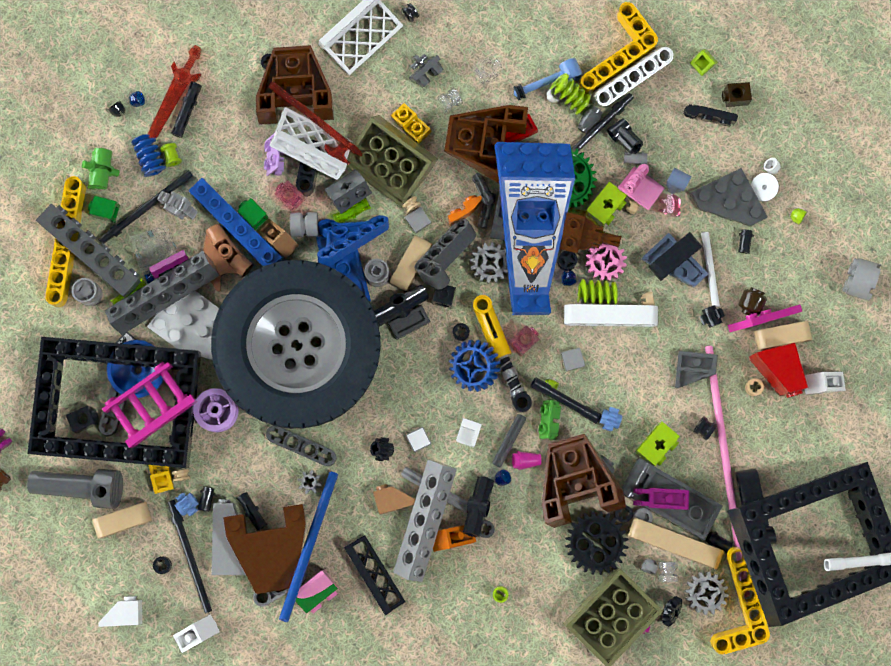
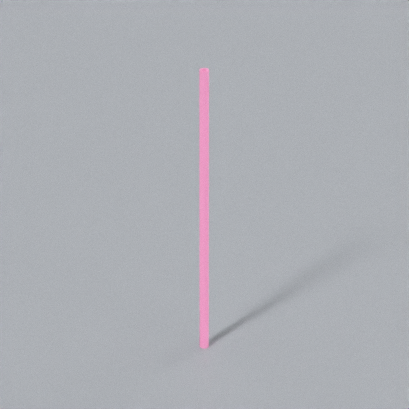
M705 346L706 354H714L713 346ZM716 372V375L709 378L730 510L737 506ZM732 526L734 546L740 547ZM736 552V559L739 561L742 554L741 552ZM742 571L739 574V579L744 580L747 577L746 571ZM749 590L744 593V597L750 596Z

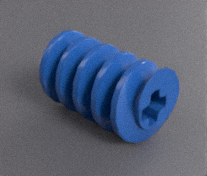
M148 134L140 135L131 142L135 146L134 151L137 153L136 157L139 159V165L142 166L141 171L144 173V177L155 176L166 169V166L159 165L164 160L157 159L161 155V152H155L159 146L152 145L156 142V139L150 138Z

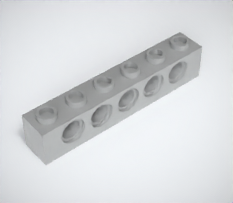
M427 461L393 573L407 580L423 582L456 474V468L437 461Z

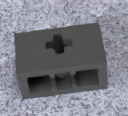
M356 169L324 189L340 214L372 194L367 182Z

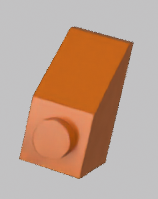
M464 525L438 530L433 552L475 543L476 538L463 534Z

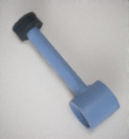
M576 58L562 62L559 65L560 72L523 87L521 84H518L517 87L514 86V96L517 97L518 101L522 97L526 98V93L553 83L564 73H568V79L573 78L574 82L581 79L583 74Z

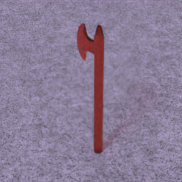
M274 81L269 85L271 90L340 143L335 148L325 143L324 148L328 155L347 165L350 164L344 156L347 150L356 155L363 156V153L356 145Z

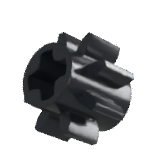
M713 305L702 310L703 315L700 316V320L703 325L708 324L709 328L723 323L721 318L725 315L722 308L717 309Z
M376 438L371 444L370 452L372 456H376V461H389V457L394 454L393 443H388L389 438Z

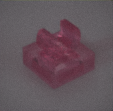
M667 194L666 199H660V203L666 204V208L659 209V212L672 217H680L681 198L674 194Z

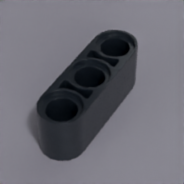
M300 162L296 187L301 196L308 197L314 192L318 170L313 168L312 171L306 172L304 168L307 165ZM303 183L310 184L307 190L300 189Z
M689 232L648 267L662 281L703 246Z

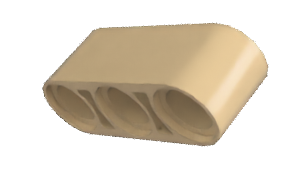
M415 235L396 268L390 284L407 292L417 275L415 264L432 247V244Z
M808 321L754 331L758 351L813 340Z
M147 502L98 517L93 519L92 522L97 538L101 539L151 522L152 518Z

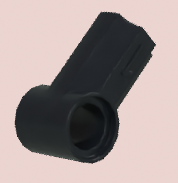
M624 118L607 129L612 140L616 143L619 142L630 154L638 153L643 146V141L632 131L631 126Z

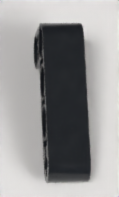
M756 468L735 473L741 505L763 498ZM768 520L763 521L770 543L776 544V533L773 526H769Z

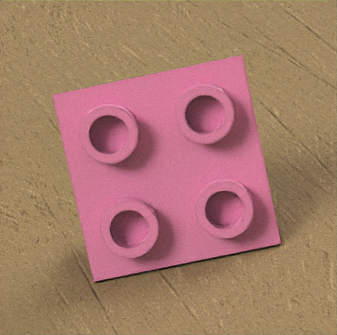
M641 164L638 168L635 166L632 168L618 189L649 210L665 187L647 175L649 172L647 164Z

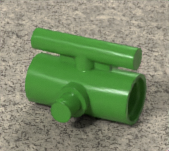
M95 148L92 152L91 161L84 160L82 162V168L88 169L90 172L87 189H107L109 177L119 176L120 170L114 169L111 166V150Z

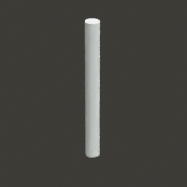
M703 232L701 236L712 306L720 307L709 232Z

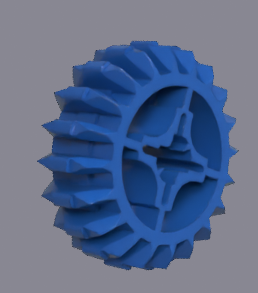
M469 340L468 343L462 342L461 346H457L455 348L457 352H452L451 355L455 359L449 360V363L453 364V367H450L449 370H454L455 374H452L451 377L458 378L455 384L462 382V389L468 386V391L471 392L475 388L476 392H479L481 388L485 390L488 388V385H493L492 379L496 380L498 378L497 374L494 373L501 370L496 367V365L500 364L499 360L495 361V357L498 354L491 353L494 349L493 347L487 349V342L481 345V340H476V342ZM469 350H473V354L470 356V359L464 361V355ZM482 355L486 359L487 363H484L482 361ZM463 368L467 370L468 376L464 373ZM480 371H487L481 381H476Z

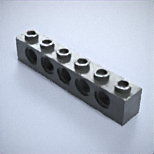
M51 203L36 221L124 298L129 296L141 283L138 279L140 275L133 268L128 270L123 266L125 262L118 255L113 257L109 253L111 250L104 243L99 245L95 241L96 237L89 230L84 232L80 228L82 224L74 217L70 220L66 216L68 212L60 205L55 207ZM60 221H65L64 228L57 229V224ZM75 233H79V240L75 242L71 241L72 235ZM89 246H94V247H95V250H94L93 253H91V254H86V248H87V247H89ZM104 258H108L109 264L105 267H101V260ZM117 271L124 272L121 279H115L114 276Z
M201 251L105 310L110 325L123 335L220 275L214 262L204 251Z

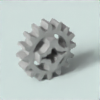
M161 191L157 198L164 205L163 209L182 220L184 216L194 220L198 213L197 210L191 207L192 203L187 198L175 192L169 194Z
M494 242L490 246L484 243L483 248L477 247L478 253L472 252V256L475 259H470V263L474 264L470 269L471 271L476 270L474 277L480 276V282L487 279V284L490 283V280H493L496 284L497 278L503 280V273L508 274V269H506V249L500 250V244L494 247ZM488 251H493V252H496V253H495V254H489ZM479 257H481L483 261V264H481L480 267H478ZM501 259L503 260L502 269H500L498 265V262L501 261ZM487 260H494V266H487ZM492 272L494 275H487L484 273Z
M699 572V578L692 576L693 583L687 582L690 589L685 590L686 593H689V596L685 599L692 601L689 605L691 608L696 606L695 612L699 613L702 610L703 615H707L708 611H710L714 615L715 609L721 611L720 605L727 604L723 599L724 597H729L728 594L724 593V590H727L728 587L721 585L724 580H717V574L711 577L710 572H706L705 576L702 572ZM707 580L714 582L717 586H710ZM699 584L697 592H694L696 585ZM705 589L713 591L710 594H708V598L699 595H703V593H705ZM719 594L718 600L715 603L714 600L716 596ZM697 600H703L706 607L701 606Z

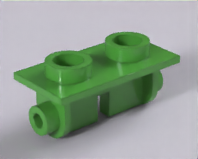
M554 400L543 401L540 408L539 439L556 440V437H558L559 423H554L553 419H560V402Z

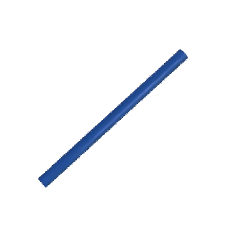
M329 472L279 617V620L283 622H289L338 478V474L335 472Z

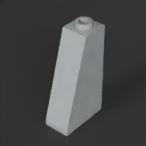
M219 500L218 503H213L212 575H246L225 534L223 517L238 515L236 504L230 503V500Z

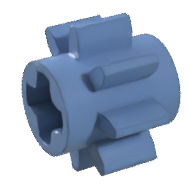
M609 407V410H603L599 423L604 424L603 429L613 431V428H619L622 420V415L618 414L619 409Z
M181 493L176 497L178 502L175 504V507L182 516L186 514L192 516L198 511L196 506L199 502L192 493L187 495Z

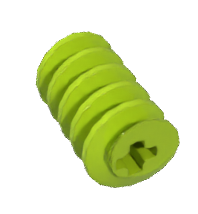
M564 73L554 81L550 89L556 88L554 95L561 93L560 100L566 97L567 99L564 104L567 105L571 102L570 110L577 108L575 114L578 115L588 106L591 96L589 93L585 94V89H579L580 85L578 83L574 84L573 78L568 79V73Z
M582 279L578 286L577 302L579 303L582 297L584 303H587L588 298H590L592 304H594L596 299H598L599 304H602L603 300L606 299L607 305L610 304L611 300L616 305L618 298L616 282L613 281L609 286L608 281H604L602 285L601 281L597 280L594 285L592 279L589 280L588 284H586L585 279Z

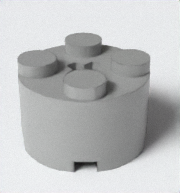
M854 258L847 273L851 276L845 281L842 291L846 292L847 295L869 301L872 297L870 291L875 289L879 278L881 264L861 258Z

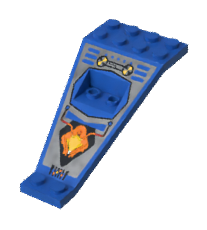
M496 142L495 154L500 186L512 315H549L551 313L549 291L575 181L571 146L564 143Z

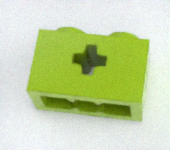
M609 181L586 210L589 212L588 217L592 218L598 225L604 226L606 224L609 226L615 218L613 215L615 211H621L627 203L624 201L627 195ZM607 203L611 204L607 209L604 208V205Z
M661 421L635 452L652 466H660L667 458L665 456L667 451H673L679 444L677 440L680 436ZM660 441H661V442H662V444H661L662 449H661V448H660V449H656L655 447H656L657 445H656L655 442H660Z

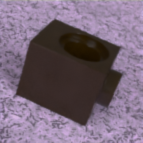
M750 82L726 85L722 91V101L726 103V107L748 106L752 101ZM732 92H737L740 98H735Z

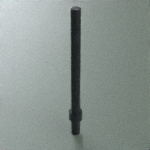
M628 93L620 102H616L612 106V110L572 147V150L578 148L579 152L616 115H620L625 110V107L634 99L633 95Z
M188 170L162 191L169 194L193 177V174ZM160 192L120 223L112 225L109 228L110 230L98 238V240L105 244L114 236L120 235L124 228L159 203L157 198Z
M175 500L167 502L172 515L170 518L172 524L176 527L206 614L211 612L212 608L183 525V516L176 509Z

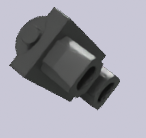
M415 54L412 57L414 63L411 65V68L413 70L418 66L420 68L409 79L411 82H416L420 87H425L430 82V79L425 75L428 70L434 76L439 75L444 70L439 63V60H441L439 56H433L424 63L428 57L425 54L421 57Z

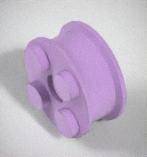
M218 388L202 392L197 397V403L193 407V414L197 423L202 428L211 432H223L231 428L236 422L239 413L238 405L235 404L225 390ZM218 407V412L214 413V408Z

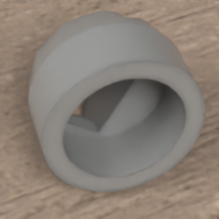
M651 558L644 560L641 567L642 571L649 574H656L658 569L657 562Z

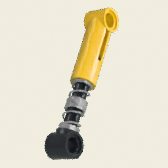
M479 295L474 299L473 311L476 314L489 348H494L491 353L498 354L495 360L500 361L503 378L507 381L506 385L510 388L509 393L511 394L510 398L513 409L517 413H526L532 406V399L527 394V391L524 390V387H521L522 383L519 382L518 372L513 367L512 359L509 357L512 352L491 299L486 295ZM483 301L487 303L488 307L485 310H480L477 304ZM486 315H488V318H489V320H490V323H491V325H492V328H493L494 332H492L491 329H490V326H489L488 321H487V319H486ZM519 398L525 399L527 407H518L517 400Z

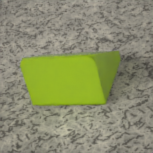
M703 49L690 62L701 76L718 63L706 49Z

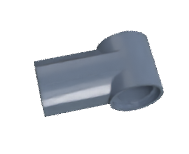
M674 168L666 182L668 192L675 194L684 191L692 176Z

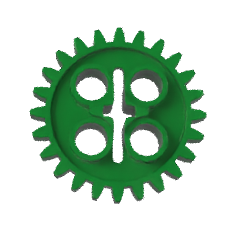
M571 148L575 173L574 185H577L578 192L573 186L569 208H576L577 205H584L583 202L589 201L588 196L593 195L591 189H595L596 186L592 183L597 181L593 174L597 172L591 171L594 164H588L590 157L583 158L585 152L578 154V148L573 150Z

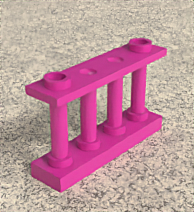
M162 362L154 368L155 372L118 398L112 397L106 401V406L102 408L103 412L106 413L112 410L128 433V439L125 443L129 448H134L197 403L193 395H184L168 372L173 367L168 362L166 364ZM159 376H162L178 399V404L172 408L167 406L151 383ZM144 387L161 410V416L157 419L151 418L135 395ZM127 399H129L145 422V427L140 431L138 429L135 430L118 406Z

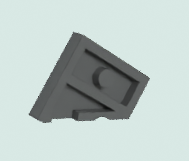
M679 351L675 388H681L716 375L718 355Z

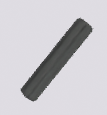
M517 414L492 461L493 465L502 467L526 421L525 416Z

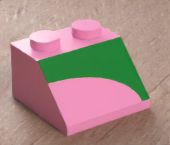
M324 569L300 587L295 602L306 614L310 611L315 613L322 607L320 603L323 600L327 599L330 601L338 594L336 590L339 587Z

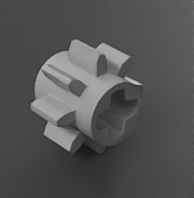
M311 470L310 475L302 472L304 477L297 479L302 484L299 486V489L305 488V494H308L309 490L317 493L316 486H322L317 481L321 476L314 477L313 470ZM307 478L314 479L312 487L305 486Z

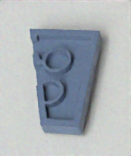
M668 233L641 260L648 264L653 263L677 241ZM691 256L669 275L694 288L708 273Z

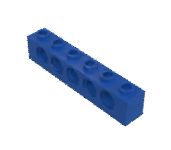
M203 178L188 190L262 266L284 261Z

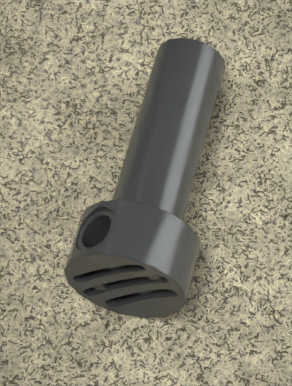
M98 469L94 476L31 471L28 477L27 489L30 494L91 499L93 507L116 509L121 502L123 494V476L121 471Z

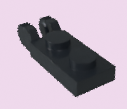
M692 104L687 105L683 111L687 118L702 117V121H719L720 125L728 127L731 124L734 125L738 118V115L735 113Z

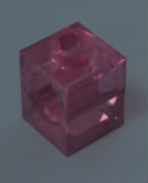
M288 180L285 183H280L275 189V197L292 213L306 200L304 195ZM292 192L293 197L291 199H285V193Z
M526 325L509 341V344L522 357L540 340L538 338L539 333L533 327L529 328ZM527 335L530 337L531 342L525 345L521 342L520 337Z

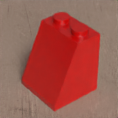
M795 343L760 351L749 356L750 361L780 396L786 395L787 398L803 394L802 390L808 388Z

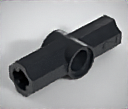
M419 285L405 294L396 293L392 295L389 303L374 311L379 327L396 317H407L411 313L412 308L428 300L429 296L425 288Z
M484 476L477 477L473 495L470 496L467 504L468 514L463 534L475 538L480 537L484 519L488 516L490 510V496L494 480Z

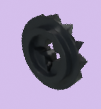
M678 596L671 598L665 605L662 613L663 625L670 627L681 613L682 599Z

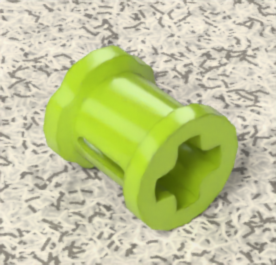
M169 143L160 148L166 159V167H173L182 163L176 151V143Z

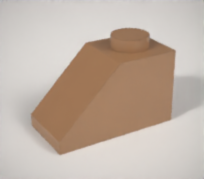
M268 219L256 231L285 259L299 246L284 229L271 219Z
M388 484L376 487L377 491L373 492L379 515L409 507L415 503L414 498L392 486L388 487Z

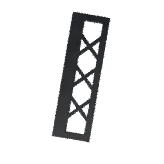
M365 535L344 547L385 615L406 602ZM363 540L368 547L366 555L358 554L354 548L355 545ZM369 550L372 553L373 557L368 556ZM360 556H361V557H365V561H364V562L362 561V559L360 558ZM367 558L374 559L378 563L376 572L367 569ZM379 568H381L384 574L378 573ZM370 573L376 574L375 579H373ZM378 575L387 578V589L380 588L376 584ZM381 590L386 591L385 597L382 594ZM388 592L397 594L400 599L399 602L391 607L386 600Z

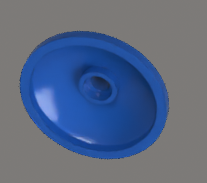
M131 340L123 343L155 347L142 340ZM114 351L110 355L111 359H113ZM107 363L109 382L120 394L131 389L155 372V370L151 367H141L142 372L137 374L136 368L140 366ZM159 376L151 383L157 390L164 379L162 376ZM145 387L135 393L137 398L150 395Z

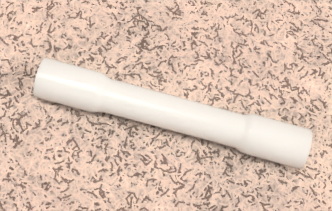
M891 553L825 559L824 568L826 571H834L854 567L891 565Z

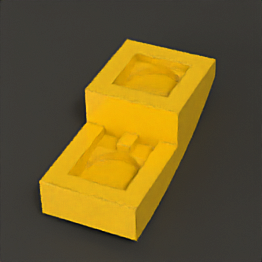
M148 465L154 494L174 489L170 467Z

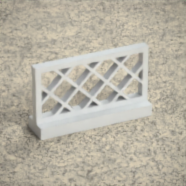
M363 0L319 40L318 45L323 50L325 49L350 76L403 27V24L381 0ZM376 5L383 10V17L372 16V9ZM361 19H370L369 29H358L359 21ZM372 20H383L382 30L372 29ZM385 20L393 21L397 27L394 30H385ZM348 31L356 32V42L345 41V34ZM358 32H369V42H358ZM371 33H382V41L379 43L371 42ZM334 44H343L342 54H335L330 47ZM345 44L356 45L355 55L345 54ZM358 45H369V53L358 55ZM344 57L355 58V65L350 70L344 64Z
M285 107L269 146L338 180L346 169V161L353 141ZM286 115L293 118L295 122L289 123ZM303 125L309 126L312 131L306 132ZM298 127L301 133L295 134L292 128ZM287 129L288 132H289V134H287V133H285V132H283V131H281V130ZM320 134L327 135L329 140H323ZM315 135L318 142L313 143L309 136ZM303 137H304V139L306 140L307 144L304 143V142H302V141H300L298 138H303ZM337 142L346 145V148L340 149ZM332 144L335 151H329L326 145ZM321 146L324 152L316 149L315 147ZM338 154L340 160L334 158L333 155Z

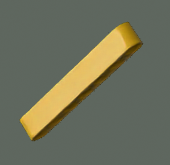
M71 176L65 181L61 207L68 212L66 216L70 220L74 217L81 223L86 186L76 176ZM75 183H79L78 189L72 190V186ZM76 201L75 207L69 209V204ZM60 221L57 229L64 228L65 221ZM79 233L73 234L71 241H77ZM56 238L45 299L49 304L58 308L64 306L68 299L75 255ZM66 256V262L60 265L59 260L61 257ZM59 275H63V281L56 283V278ZM59 293L60 299L57 302H53L54 295Z

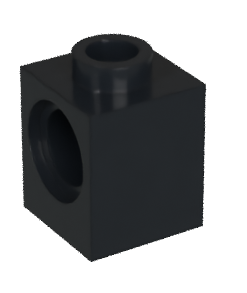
M447 285L443 289H436L433 305L451 309L456 287Z
M85 406L67 414L66 418L72 432L77 434L98 425L99 415L95 408L92 409L90 406ZM83 414L88 416V421L85 424L80 422V417Z

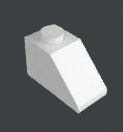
M820 372L805 375L808 388L804 389L806 395L846 391L843 372Z
M136 596L124 597V601H118L101 619L99 627L142 624V600H136Z
M210 614L173 636L183 653L220 631Z

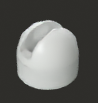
M555 87L547 92V99L551 103L560 101L561 93L554 95Z
M770 158L764 163V169L771 175L777 174L781 168L776 158Z

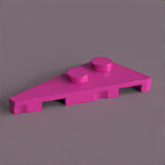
M801 305L775 312L769 309L760 312V316H757V313L745 316L746 320L730 324L728 329L729 332H734L803 311Z

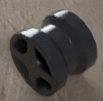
M563 251L557 263L561 270L571 271L576 266L578 258L574 252Z
M703 416L693 432L701 434L703 439L708 440L716 429L717 424L709 422L708 418Z

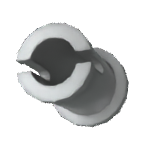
M625 151L624 163L647 164V153L642 151V153L630 154Z

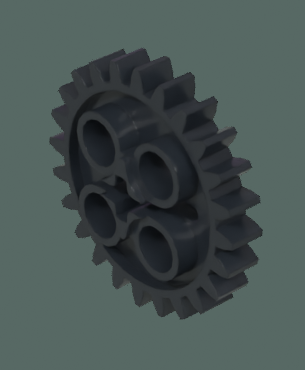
M591 511V517L583 513L584 519L582 520L580 517H577L578 524L571 523L574 529H567V532L571 534L570 537H565L566 540L570 541V544L565 545V547L571 549L567 555H573L574 557L571 559V562L578 561L576 568H580L583 565V572L585 573L588 569H590L592 575H594L595 570H598L599 575H602L603 569L610 573L609 567L617 569L615 562L623 563L620 556H626L622 551L629 548L624 545V542L629 539L623 538L622 535L627 531H620L623 524L616 525V517L609 520V513L605 517H603L602 511H599L598 516L595 515L594 511ZM594 523L598 524L600 528L599 533L596 535L590 532V526ZM582 532H587L593 539H600L599 543L611 553L608 555L600 547H593L594 542L584 536ZM608 536H613L615 539V544L612 547L606 545L605 540ZM580 539H585L588 543L585 550H581L578 547ZM597 551L603 554L601 562H596L593 558L594 553Z

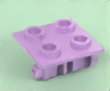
M273 134L265 141L264 150L267 152V159L264 161V169L267 170L266 176L273 172L274 175L281 176L282 172H284V162L279 161H284V158L279 156H283L284 153L269 146L274 137Z

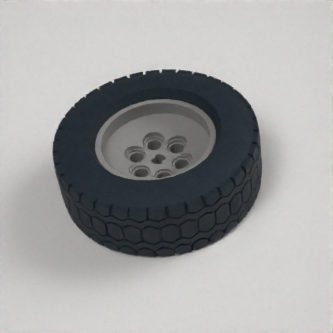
M306 260L275 262L263 266L244 277L233 287L222 302L214 320L211 336L213 365L218 379L229 397L236 405L254 418L277 427L290 429L320 426L335 420L350 410L361 399L371 384L378 367L381 351L378 321L364 293L353 281L329 266ZM307 323L309 330L305 333L298 330L299 324ZM282 326L289 327L290 333L287 336L279 334V329ZM318 337L321 339L322 344L320 347L315 348L311 345V340ZM298 341L299 344H303L302 349L296 351L295 348H292V343ZM276 344L283 346V352L279 355L274 354L272 351L273 346ZM308 355L315 358V363L312 366H307L304 363V359ZM286 360H295V368L287 369L285 367Z

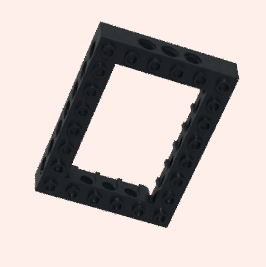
M41 336L27 454L189 468L194 427V405L173 419L172 434L169 435V442L172 447L138 444L134 448H129L126 443L55 437L64 360L155 368L162 362L165 364L168 362L173 366L171 369L179 370L175 380L183 394H187V396L193 395L196 399L201 361L200 351ZM114 351L113 359H111L110 355ZM174 396V397H173V400H175V405H176V404H178V402H177L178 399L176 398V396Z
M868 462L841 469L727 511L768 627L783 626L891 582V565L865 566L861 571L850 572L846 577L835 578L833 582L817 585V588L813 590L802 591L800 595L790 597L763 521L848 490V497L852 500L855 508V516L859 519L863 530L862 535L866 538L870 549V556L891 553V523Z

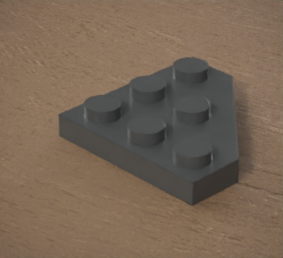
M742 168L690 193L700 211L709 212L730 221L733 220L750 227L768 218Z

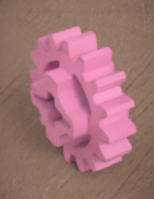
M602 243L599 249L590 248L588 250L591 255H586L585 258L589 261L585 263V266L591 267L588 273L594 272V279L599 276L601 282L604 278L610 282L611 277L615 280L618 278L617 273L623 274L624 271L621 268L627 266L623 262L627 259V256H622V253L625 251L624 249L618 250L615 246ZM605 249L604 253L596 254L598 251ZM612 251L617 255L618 258L614 257ZM608 254L607 258L609 263L605 267L603 260ZM594 264H597L599 266L600 271L595 267ZM617 268L615 271L607 273L608 269Z

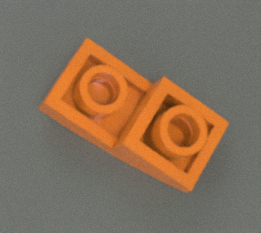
M476 195L467 197L463 202L464 210L459 208L451 211L450 215H448L450 226L459 219L470 216L482 203L481 195L478 197Z

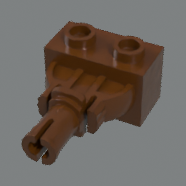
M569 208L559 249L578 253L579 250L591 247L599 249L602 243L619 248L621 235L618 236L605 232L604 226L598 225L592 218L588 217L589 212Z

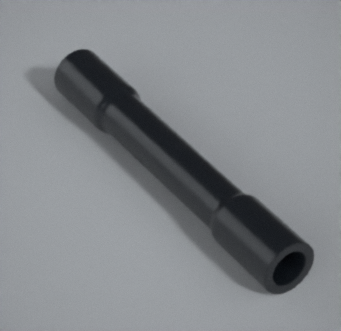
M537 377L533 379L530 385L531 388L576 411L595 424L599 422L601 413L577 402Z

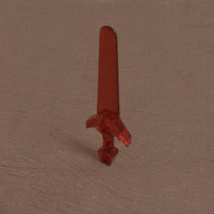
M194 45L188 51L190 56L184 68L178 69L175 61L171 65L174 78L148 132L150 138L156 139L159 136L188 84L200 79L201 73L191 75L190 70L195 60L201 57V47Z

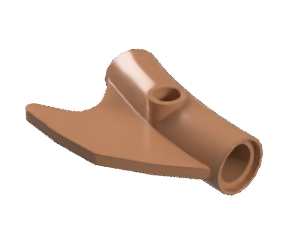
M216 224L205 231L206 238L203 251L214 262L220 275L211 281L216 291L220 292L221 277L224 274L232 273L244 277L249 273L254 264L233 244L221 224Z

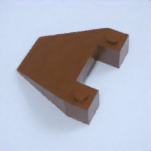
M311 45L273 48L256 94V115L259 125L278 124L277 107L313 105L315 121L334 120L332 92ZM276 62V67L271 69L272 64Z
M505 105L450 115L444 152L499 184L495 144L496 142H505L507 132L526 134L528 107Z
M585 434L548 444L542 496L545 524L556 528L572 523L568 504L598 496L600 508L606 512L626 508L622 487Z
M303 504L283 507L286 527L247 533L244 514L223 517L226 538L256 594L290 588L302 553L306 531Z

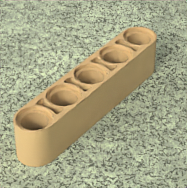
M638 518L633 519L628 537L717 570L724 552L713 546Z

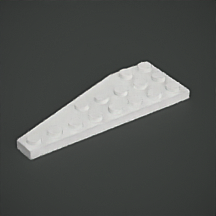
M194 291L157 313L147 327L175 348L200 351L201 357L213 360L211 336L214 320L219 308ZM272 348L274 354H281L278 350ZM290 359L286 360L285 367L287 369L295 368L296 364Z

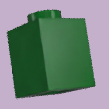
M94 196L93 201L91 200L89 203L88 211L93 218L115 223L120 204L114 200Z
M252 198L244 200L237 210L239 215L254 230L259 228L269 218L267 213Z

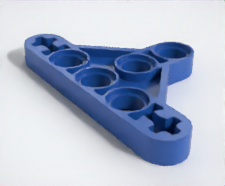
M378 215L368 221L338 223L331 219L319 221L318 231L320 235L327 238V246L318 251V263L331 266L389 229L388 217Z

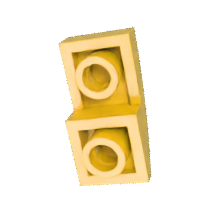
M405 103L391 114L393 120L418 144L432 132Z

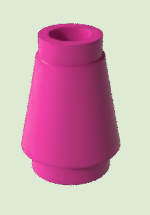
M517 451V453L512 454L513 468L523 470L541 465V455Z

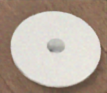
M769 173L757 175L751 183V187L759 201H769L778 192V181Z

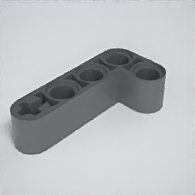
M463 218L456 221L417 261L415 270L424 283L436 289H443L449 284L450 278L445 272L446 268L476 238V232L467 219Z

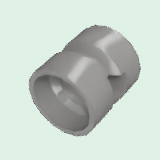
M301 212L290 213L291 237H303L304 234L308 237H318V212H307L305 215Z
M372 259L365 265V278L371 286L382 287L387 284L390 272L386 262L381 259Z
M78 279L72 286L73 297L83 305L95 306L103 297L101 287L91 279Z

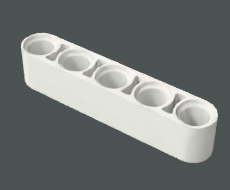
M668 47L652 50L594 90L591 95L592 103L596 106L611 104L669 64L673 59L672 50ZM661 51H663L665 55L663 61L660 59ZM646 62H648L650 65L648 71H646L644 67ZM631 72H633L635 75L633 81H631L629 78ZM616 82H618L620 85V89L618 92H616L614 89V85ZM601 93H603L605 96L603 102H600L599 95Z
M564 305V325L658 326V306Z

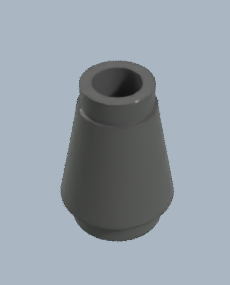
M590 104L589 107H586L577 128L586 134L602 118L603 112Z

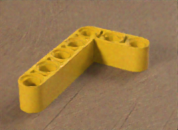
M624 2L620 5L617 19L633 41L582 76L579 89H585V94L593 93L594 90L655 49L658 37L632 3ZM622 11H628L631 15L625 16ZM638 25L642 30L637 31L633 26ZM644 40H650L652 45L645 44ZM634 50L638 55L633 56L629 51ZM619 60L623 65L617 66L614 61ZM599 71L607 72L608 76H601ZM590 81L593 86L587 87L583 82Z
M737 546L728 550L727 560L746 625L718 632L711 637V646L719 654H728L764 644L770 637L767 621L743 554L739 561L733 560V555L736 552H741L742 554L741 548ZM746 571L747 577L744 580H739L740 572ZM751 590L752 597L744 599V593ZM756 609L758 611L757 616L750 618V612ZM763 629V634L760 637H755V631ZM744 634V640L736 642L737 635ZM724 639L725 645L718 648L716 646L717 642Z

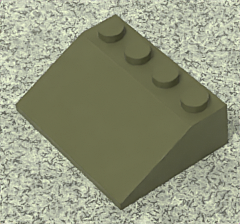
M376 115L370 118L350 150L346 164L352 171L356 169L368 183L402 207L428 176L438 158L383 117Z
M617 567L566 619L563 625L605 666H612L663 610L622 569Z

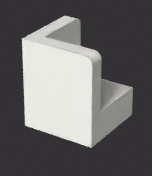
M463 418L456 441L474 448L482 424Z

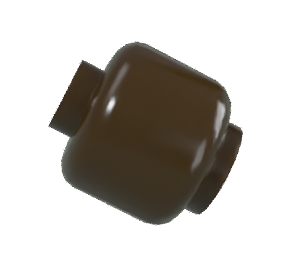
M753 287L745 289L738 303L743 308L742 312L747 315L760 314L767 302V298L764 296L765 293Z

